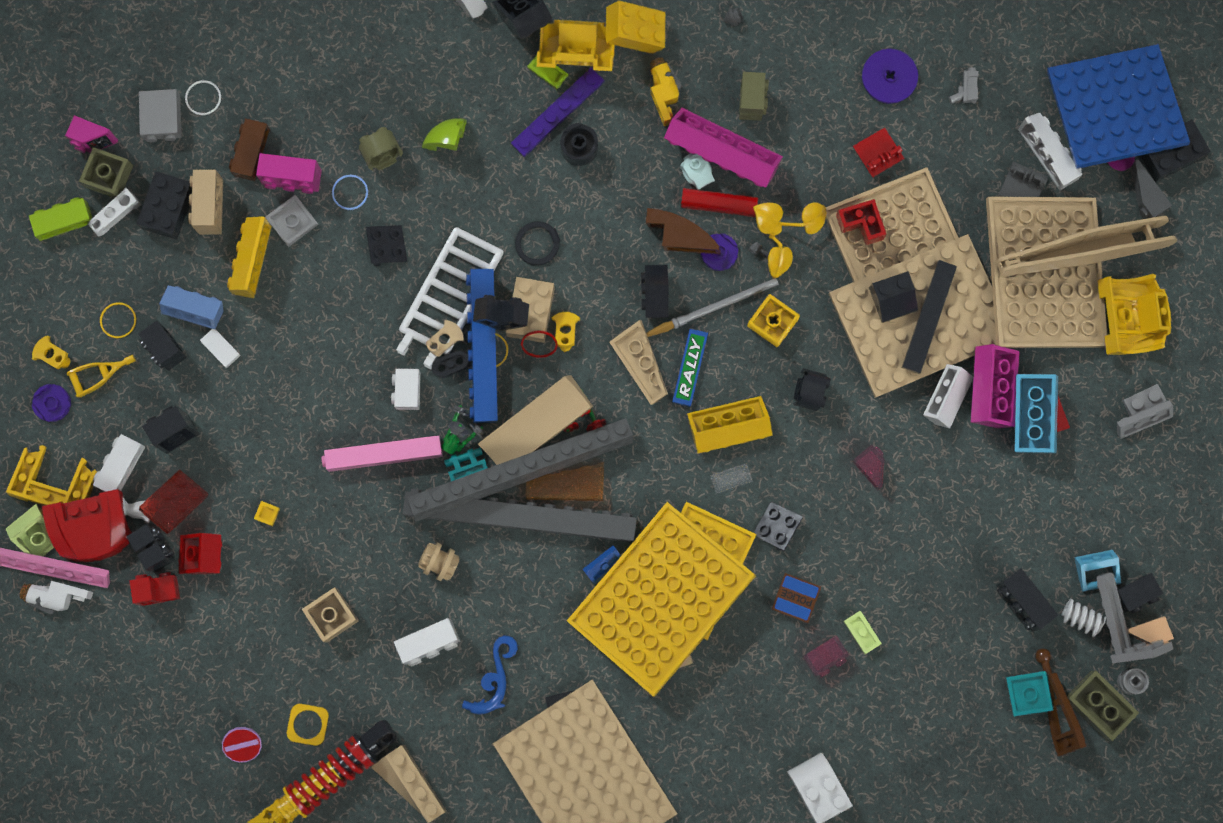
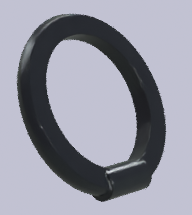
M535 221L526 224L519 230L515 239V248L517 254L524 262L531 265H543L550 262L557 255L561 240L556 228L545 222ZM532 228L547 230L554 243L552 251L542 259L529 258L521 248L523 235Z

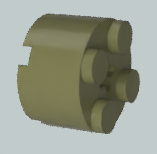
M381 127L375 133L365 135L359 140V151L370 170H373V168L378 170L385 169L396 163V157L398 155L401 157L403 154L392 131L387 130L386 127Z

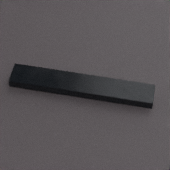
M938 260L901 368L917 374L921 373L957 266Z

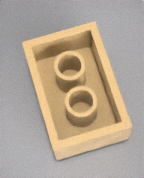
M193 170V176H190L192 194L189 195V204L192 206V213H189V224L199 235L222 234L223 179L216 170Z
M516 277L513 297L521 298L523 302L530 304L528 323L526 327L506 330L507 337L522 339L527 333L532 331L547 332L555 290L554 283ZM531 334L524 340L545 343L546 334Z

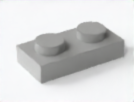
M1156 384L1124 399L1122 402L1129 416H1133L1142 410L1154 407L1158 403H1164L1166 399L1159 385Z

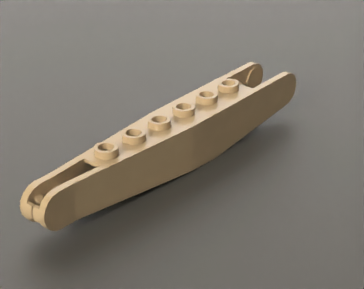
M1159 216L1085 230L1018 253L1005 255L996 260L1000 275L1008 277L1017 274L1088 265L1157 250L1175 244L1177 239L1175 236L1154 238L1151 229L1161 227L1169 221L1167 216ZM1143 231L1146 240L1135 242L1132 233Z

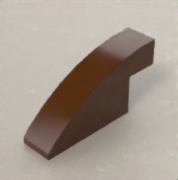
M647 208V226L664 229L662 243L664 251L721 254V249L716 241L695 223L671 212Z

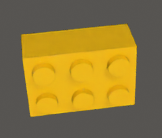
M617 1L607 6L606 43L650 54L664 49L665 12L623 1Z

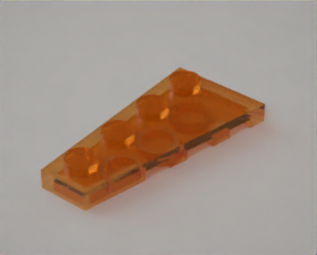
M604 462L593 466H583L575 470L561 471V473L546 474L527 481L526 499L603 501Z

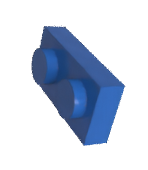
M612 546L583 568V571L595 585L606 575L621 555Z

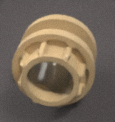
M438 542L436 545L432 543L427 544L418 563L419 568L423 569V574L428 575L430 571L436 573V580H450L459 563V556L455 555V550L451 548L448 553L440 550L442 544Z

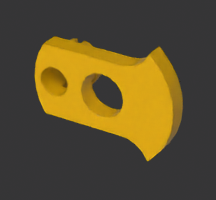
M561 312L554 315L552 320L556 323L555 338L557 339L558 347L562 351L567 352L575 345V326L580 321V317L571 312ZM563 326H568L571 328V331L564 334L560 329Z
M45 336L36 343L32 352V360L41 359L56 369L61 367L67 368L70 365L68 353L52 344L50 336ZM50 349H54V355L51 358H47V352Z

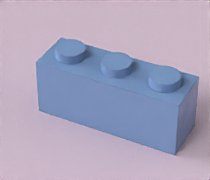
M168 285L159 303L162 314L211 329H216L223 314V304L219 299L209 298L198 292H189L178 286Z

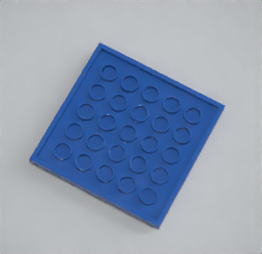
M1158 44L1047 69L1076 169L1189 145L1190 140Z

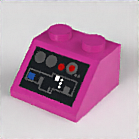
M75 115L65 135L70 141L69 143L75 146L74 149L82 153L86 151L91 153L93 147L101 150L116 144L118 141L109 129Z

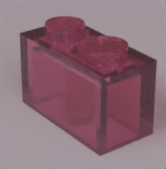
M836 635L802 658L814 677L819 675L822 678L831 672L829 668L833 665L839 667L847 662L846 657L849 654Z

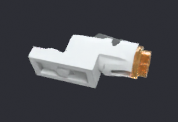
M51 581L50 586H38L32 583L24 584L20 591V599L48 614H53L55 611L68 610L72 595L73 599L83 602L85 598L91 600L93 595L91 591Z

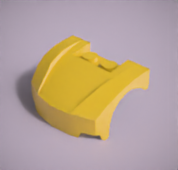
M1155 274L1131 279L1105 277L1097 280L1099 298L1106 299L1110 334L1104 336L1107 355L1144 353L1165 347L1166 336L1171 333V311L1165 289H1160L1155 279Z

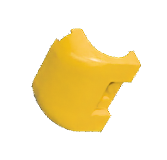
M553 20L552 24H547L540 30L537 67L556 68L557 64L593 66V70L612 71L615 45L606 43V27L603 22Z

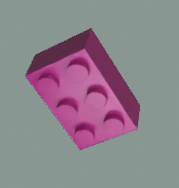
M260 153L256 176L262 185H265L264 187L268 189L281 187L285 191L293 192L294 189L302 190L303 193L312 194L313 191H319L322 170L316 160Z

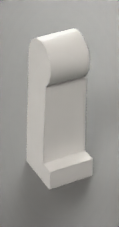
M125 188L93 217L88 225L97 236H102L134 208L137 209L142 204L129 189Z

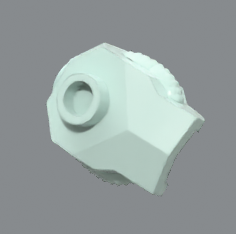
M689 154L684 157V162L680 165L685 179L693 184L697 190L715 181L712 176L710 163L705 161L702 156Z

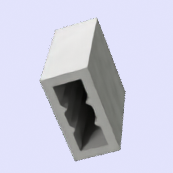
M176 89L139 91L140 136L147 142H156L157 139L175 141L176 138H181L180 94Z

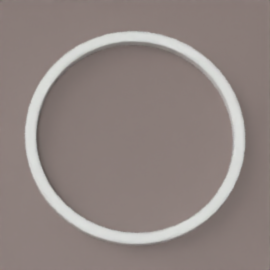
M198 81L188 88L185 101L193 113L208 115L218 108L221 102V93L214 83ZM209 83L217 89L219 101L213 110L207 113H198L190 108L187 96L194 85Z

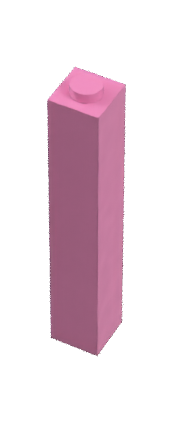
M431 436L324 450L325 456H322V465L330 472L443 457L440 436Z

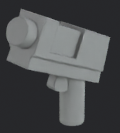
M971 67L968 68V71L963 72V86H959V93L948 97L951 104L961 99L962 103H976L978 100V71H976V68Z

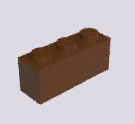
M245 118L244 124L240 125V138L234 146L235 156L229 163V170L233 176L251 181L256 180L259 154L264 152L270 131L267 123Z

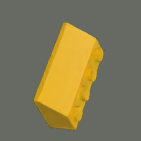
M246 217L245 223L241 225L242 237L236 246L238 254L237 258L232 262L233 274L232 277H229L227 287L232 294L249 298L255 297L272 227L265 217Z
M762 396L687 413L697 453L709 452L773 436L770 417Z

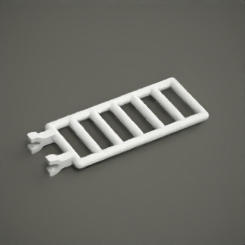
M456 227L453 229L399 327V331L405 334L396 349L399 354L405 356L413 339L425 345L430 339L408 328L413 318L437 330H441L444 324L417 311L422 301L459 319L457 325L461 330L467 322V312H470V305H467L464 312L461 313L426 295L430 286L433 285L467 302V294L435 278L441 268L466 281L467 273L444 262L448 253L450 252L482 269L495 270L504 252L502 249ZM459 236L495 254L490 264L453 246L457 237ZM454 344L443 354L448 355L452 350ZM432 345L431 348L437 350V345ZM430 352L423 363L424 366L431 370L437 356Z

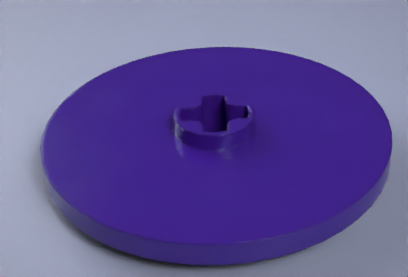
M883 49L872 54L865 62L862 70L863 86L867 93L879 102L887 104L898 103L907 99L915 90L918 82V70L914 61L906 53L896 49ZM887 72L889 74H894L893 80L891 78H886Z

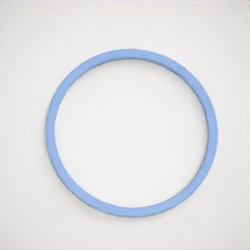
M345 175L335 182L332 196L339 207L353 210L365 203L368 196V188L360 177ZM346 177L358 178L364 183L366 188L365 199L360 205L353 208L341 206L334 197L336 184Z

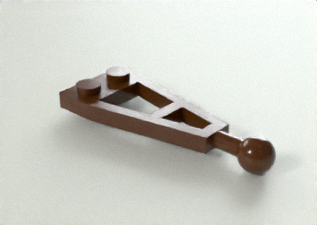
M1039 649L1035 654V658L1042 665L1043 671L1047 672L1054 709L1047 711L1052 740L1057 756H1064L1087 747L1085 737L1057 673H1052L1049 664L1051 653L1047 649ZM1058 706H1061L1071 729L1062 734L1057 713Z

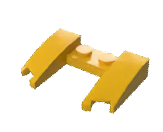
M39 446L40 451L31 453L28 452V448H24L6 490V493L11 497L44 506L58 502L68 503L90 498L93 483L95 482L93 479L97 471L94 469L91 472L85 466L87 461L81 458L68 491L36 482L47 447Z

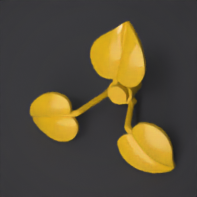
M817 202L808 204L802 212L803 223L780 222L783 211L781 206L776 203H762L753 207L760 232L769 234V238L778 244V247H773L768 255V267L772 278H778L786 272L793 260L791 249L783 247L782 243L775 237L781 233L782 226H805L807 234H815L823 227L826 220V207Z

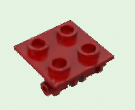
M885 128L853 146L872 178L905 159L901 153L903 152L901 146H896Z

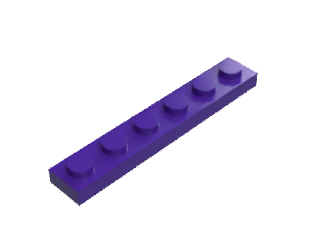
M591 67L511 142V145L525 157L604 83V79Z

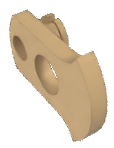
M444 320L443 328L426 342L428 350L437 357H440L456 342L464 341L462 330L452 321ZM441 335H448L450 341L447 344L440 343L439 337ZM437 345V350L431 349V346Z

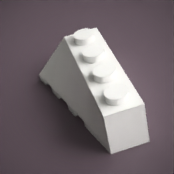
M1041 113L1026 117L1018 130L1059 191L1077 181L1082 176L1081 168L1076 169L1070 151L1063 147L1059 135L1050 128L1048 119L1042 116Z

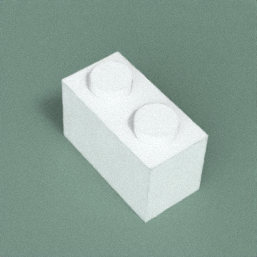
M396 369V374H392V385H395V393L391 395V403L394 404L397 410H419L421 376L419 369Z

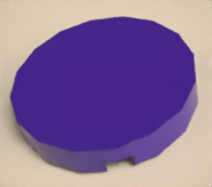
M726 234L710 235L719 245L721 254L701 253L702 261L708 268L714 271L729 269L738 258L736 242Z
M46 384L40 387L33 395L32 409L35 415L47 422H57L63 419L71 407V398L68 392L59 385Z

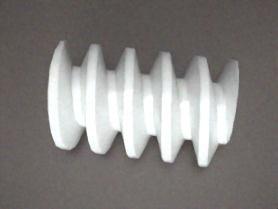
M1070 599L1062 612V616H1064L1063 623L1070 619L1071 627L1078 623V630L1085 627V634L1092 630V637L1094 638L1101 631L1107 617L1102 619L1101 613L1095 615V611L1093 609L1088 611L1087 606H1083L1080 609L1081 604L1076 602L1073 605L1074 601Z

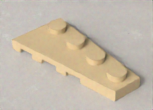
M639 320L611 340L610 344L649 403L653 405L668 395L642 320Z

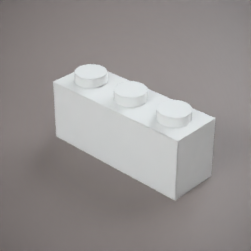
M947 364L923 415L935 425L950 428L974 377L962 367Z
M120 434L112 444L113 449L111 453L105 456L101 471L95 474L93 485L105 492L115 489L121 491L145 446Z

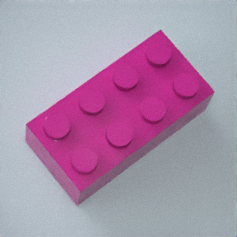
M994 344L975 347L972 423L994 428L1015 427L1016 374H1018L1019 351Z

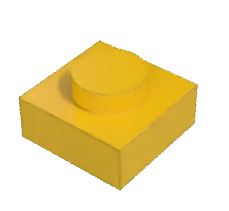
M261 501L254 519L273 526L280 508Z

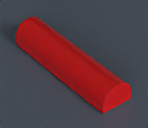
M683 188L681 208L756 217L753 207L758 204V198Z

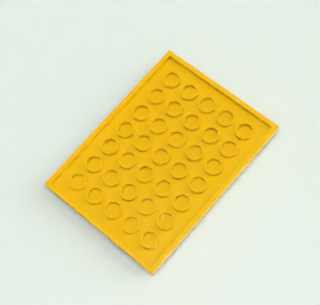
M666 502L568 618L567 622L655 697L756 575Z

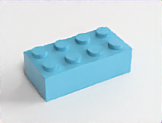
M1016 374L1015 452L1057 453V375Z

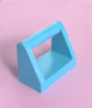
M1113 550L1075 557L1082 592L1098 589L1097 581L1086 583L1085 571L1112 566L1116 585L1121 584L1119 557Z

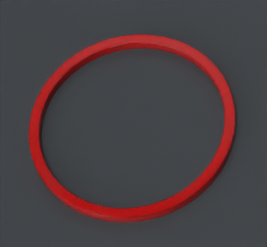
M532 331L522 338L521 347L529 356L544 358L552 355L557 350L558 342L552 334L546 331ZM542 333L552 337L556 346L548 354L535 355L529 353L524 348L523 341L531 334Z

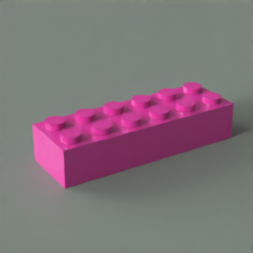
M681 108L672 118L664 136L670 144L679 145L691 154L696 153L702 156L705 161L714 162L724 170H731L738 177L747 178L759 187H767L783 156L684 108Z

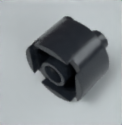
M575 123L564 130L560 139L561 153L564 159L573 166H583L596 158L598 138L593 128L581 123Z
M803 368L800 373L804 375L802 379L798 378L793 399H797V401L793 402V405L817 411L825 405L826 396H824L825 389L829 388L831 378L827 377L824 373Z

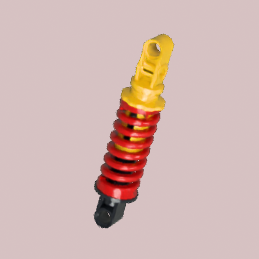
M381 720L361 736L355 732L349 738V741L344 742L348 751L344 753L340 747H337L335 751L339 758L335 759L332 754H328L327 759L329 762L325 764L323 760H320L318 764L321 768L316 770L315 767H311L310 772L312 775L309 777L306 773H303L301 776L303 782L299 783L298 780H294L293 785L289 784L287 787H283L285 795L281 799L277 798L272 805L265 808L259 815L247 823H292L297 815H301L304 818L308 817V814L315 810V807L321 805V799L328 800L330 793L336 794L338 792V786L345 787L347 785L346 779L353 781L355 779V772L362 774L364 767L367 770L373 764L378 763L376 755L392 745L397 739V735L389 722Z

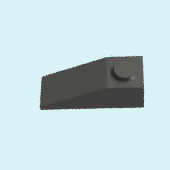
M1137 160L1131 166L1137 204L1140 209L1139 213L1144 219L1158 217L1167 211L1172 204L1141 162Z

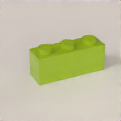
M77 197L65 204H55L47 210H37L34 214L29 215L35 237L42 241L87 226L92 219L88 202L84 198Z

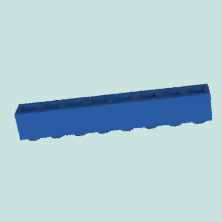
M470 269L469 274H466V286H470V293L466 295L467 305H470V312H467V324H471V331L467 332L468 343H471V350H468V361H472V369L468 370V378L472 380V388H469V400L473 399V407L469 408V417L473 419V423H496L498 415L495 329L473 321L475 299L482 298L484 295L494 296V269Z

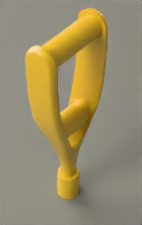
M130 355L119 362L89 363L68 371L67 375L70 377L75 389V396L77 398L83 397L97 390L119 368L136 362L134 355ZM98 366L103 379L83 391L76 373ZM107 366L112 367L110 372L108 371Z

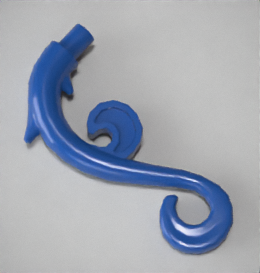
M501 636L495 641L493 657L497 674L492 672L486 673L481 680V686L486 691L494 690L495 687L491 683L493 681L497 682V691L493 698L485 703L484 699L478 703L464 700L462 708L470 710V713L481 715L505 706L501 702L506 692V675L498 649L501 644H507L509 652L503 654V658L514 656L518 650V645L514 638Z

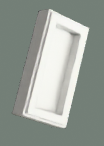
M216 329L210 330L200 340L226 368L241 356Z

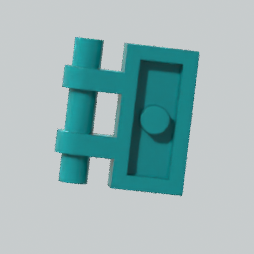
M471 448L466 453L458 456L455 454L451 458L444 460L446 467L452 465L455 467V470L448 472L451 481L488 468L485 459L477 462L476 457L483 455L481 448L474 450ZM471 460L472 464L464 467L460 466L461 462Z

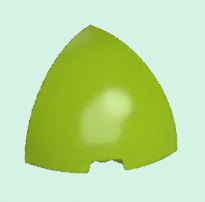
M455 118L437 124L425 137L422 148L437 151V147L457 151L459 139L463 138L467 120Z

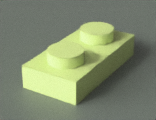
M861 611L843 621L864 655L882 644Z

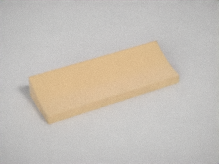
M571 375L564 376L479 442L478 445L490 456L496 465L538 450L593 406Z

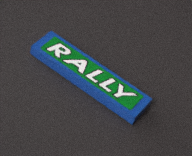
M689 329L672 403L691 407L707 341V332Z

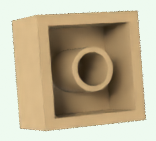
M335 587L302 609L321 640L325 643L359 621L340 591Z

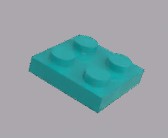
M1046 671L1006 677L1013 716L1054 710Z

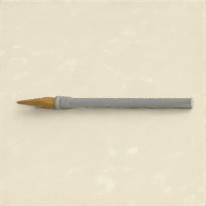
M774 278L687 315L672 318L671 321L665 322L647 332V337L667 332L673 328L677 329L689 321L779 285L778 281Z

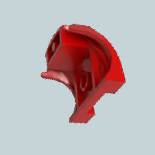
M119 489L102 492L98 496L68 503L58 502L42 506L44 522L50 541L58 554L65 559L76 562L101 561L117 555L130 544L126 536L132 532L126 522L123 509V494Z

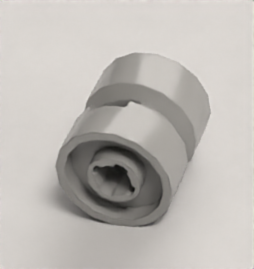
M1127 669L1119 674L1117 685L1125 694H1141L1148 688L1149 678L1141 669Z

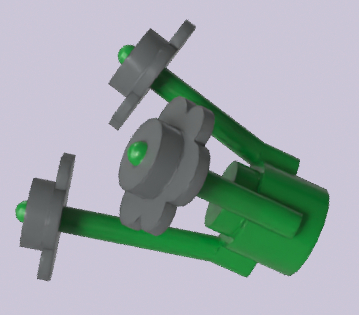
M462 405L449 407V409L456 413L451 423L448 424L449 430L443 439L444 442L441 448L453 455L456 451L460 452L476 435L482 440L485 439L483 435L485 431L482 426L478 424L475 426V424L471 423L470 426L474 432L460 444V439L456 436L464 437L469 432L462 423L457 422L460 414L464 416H469V414L465 413L466 409Z

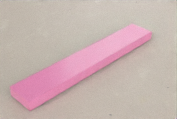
M0 548V566L103 588L109 587V570Z

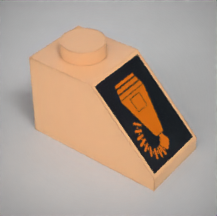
M1165 616L1127 629L1129 636L1141 642H1146V644H1151V642L1163 640L1166 643L1174 639Z

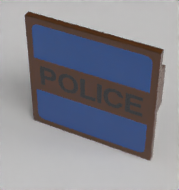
M785 573L772 610L808 623L821 586Z

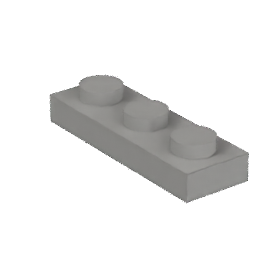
M1170 400L1158 403L1152 408L1121 419L1117 422L1118 436L1122 439L1172 418V403Z

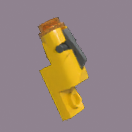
M657 58L650 62V71L654 80V86L651 87L650 93L663 126H667L670 124L673 114L671 108L666 106L678 102L679 89L682 84L664 58Z

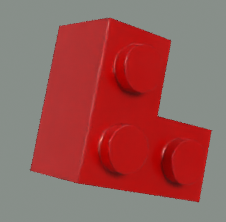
M875 199L837 211L836 218L841 233L860 228L865 245L885 239L887 234Z
M171 572L161 573L158 578H152L147 576V574L135 576L134 580H129L133 604L145 606L180 599L177 576L171 575Z

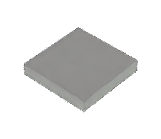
M296 195L266 216V219L288 247L318 225Z

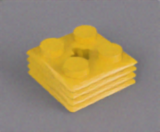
M769 294L749 320L747 326L775 347H779L798 321L800 315ZM776 317L778 324H770L769 318L773 319Z

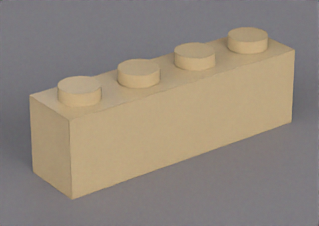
M401 745L371 767L423 815L428 823L447 812L405 745Z

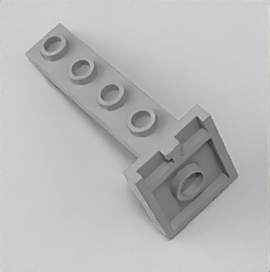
M1105 573L1097 576V587L1101 593L1102 606L1105 609L1107 626L1112 638L1111 643L1115 650V654L1111 655L1112 663L1155 658L1173 650L1172 642L1164 643L1163 640L1153 641L1147 645L1146 642H1141L1131 646L1113 573Z

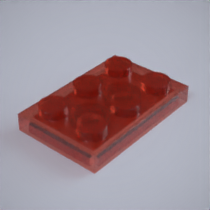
M179 469L139 506V511L165 533L169 534L208 497V493Z

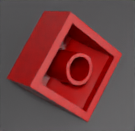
M209 533L180 535L179 574L220 573L221 535Z

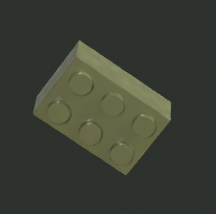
M1096 670L1090 671L1067 695L1071 707L1106 741H1113L1139 714Z

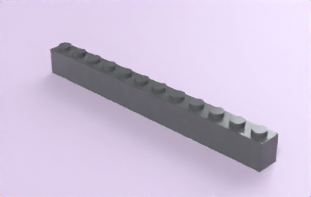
M625 418L407 497L409 507L415 522L629 445L633 443V433Z
M411 489L410 492L405 491L404 516L413 517L407 497L421 493L422 490ZM489 497L487 501L478 499L425 518L634 542L636 518L630 513H621V516L614 515L612 511H602V514L594 513L595 510L584 508L583 511H575V507L564 506V509H556V505L545 504V507H539L534 502H526L525 505H521L516 500H506V503L499 502L497 498Z

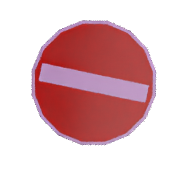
M237 727L230 730L222 741V750L226 757L239 763L253 760L262 748L261 738L258 733L246 727Z

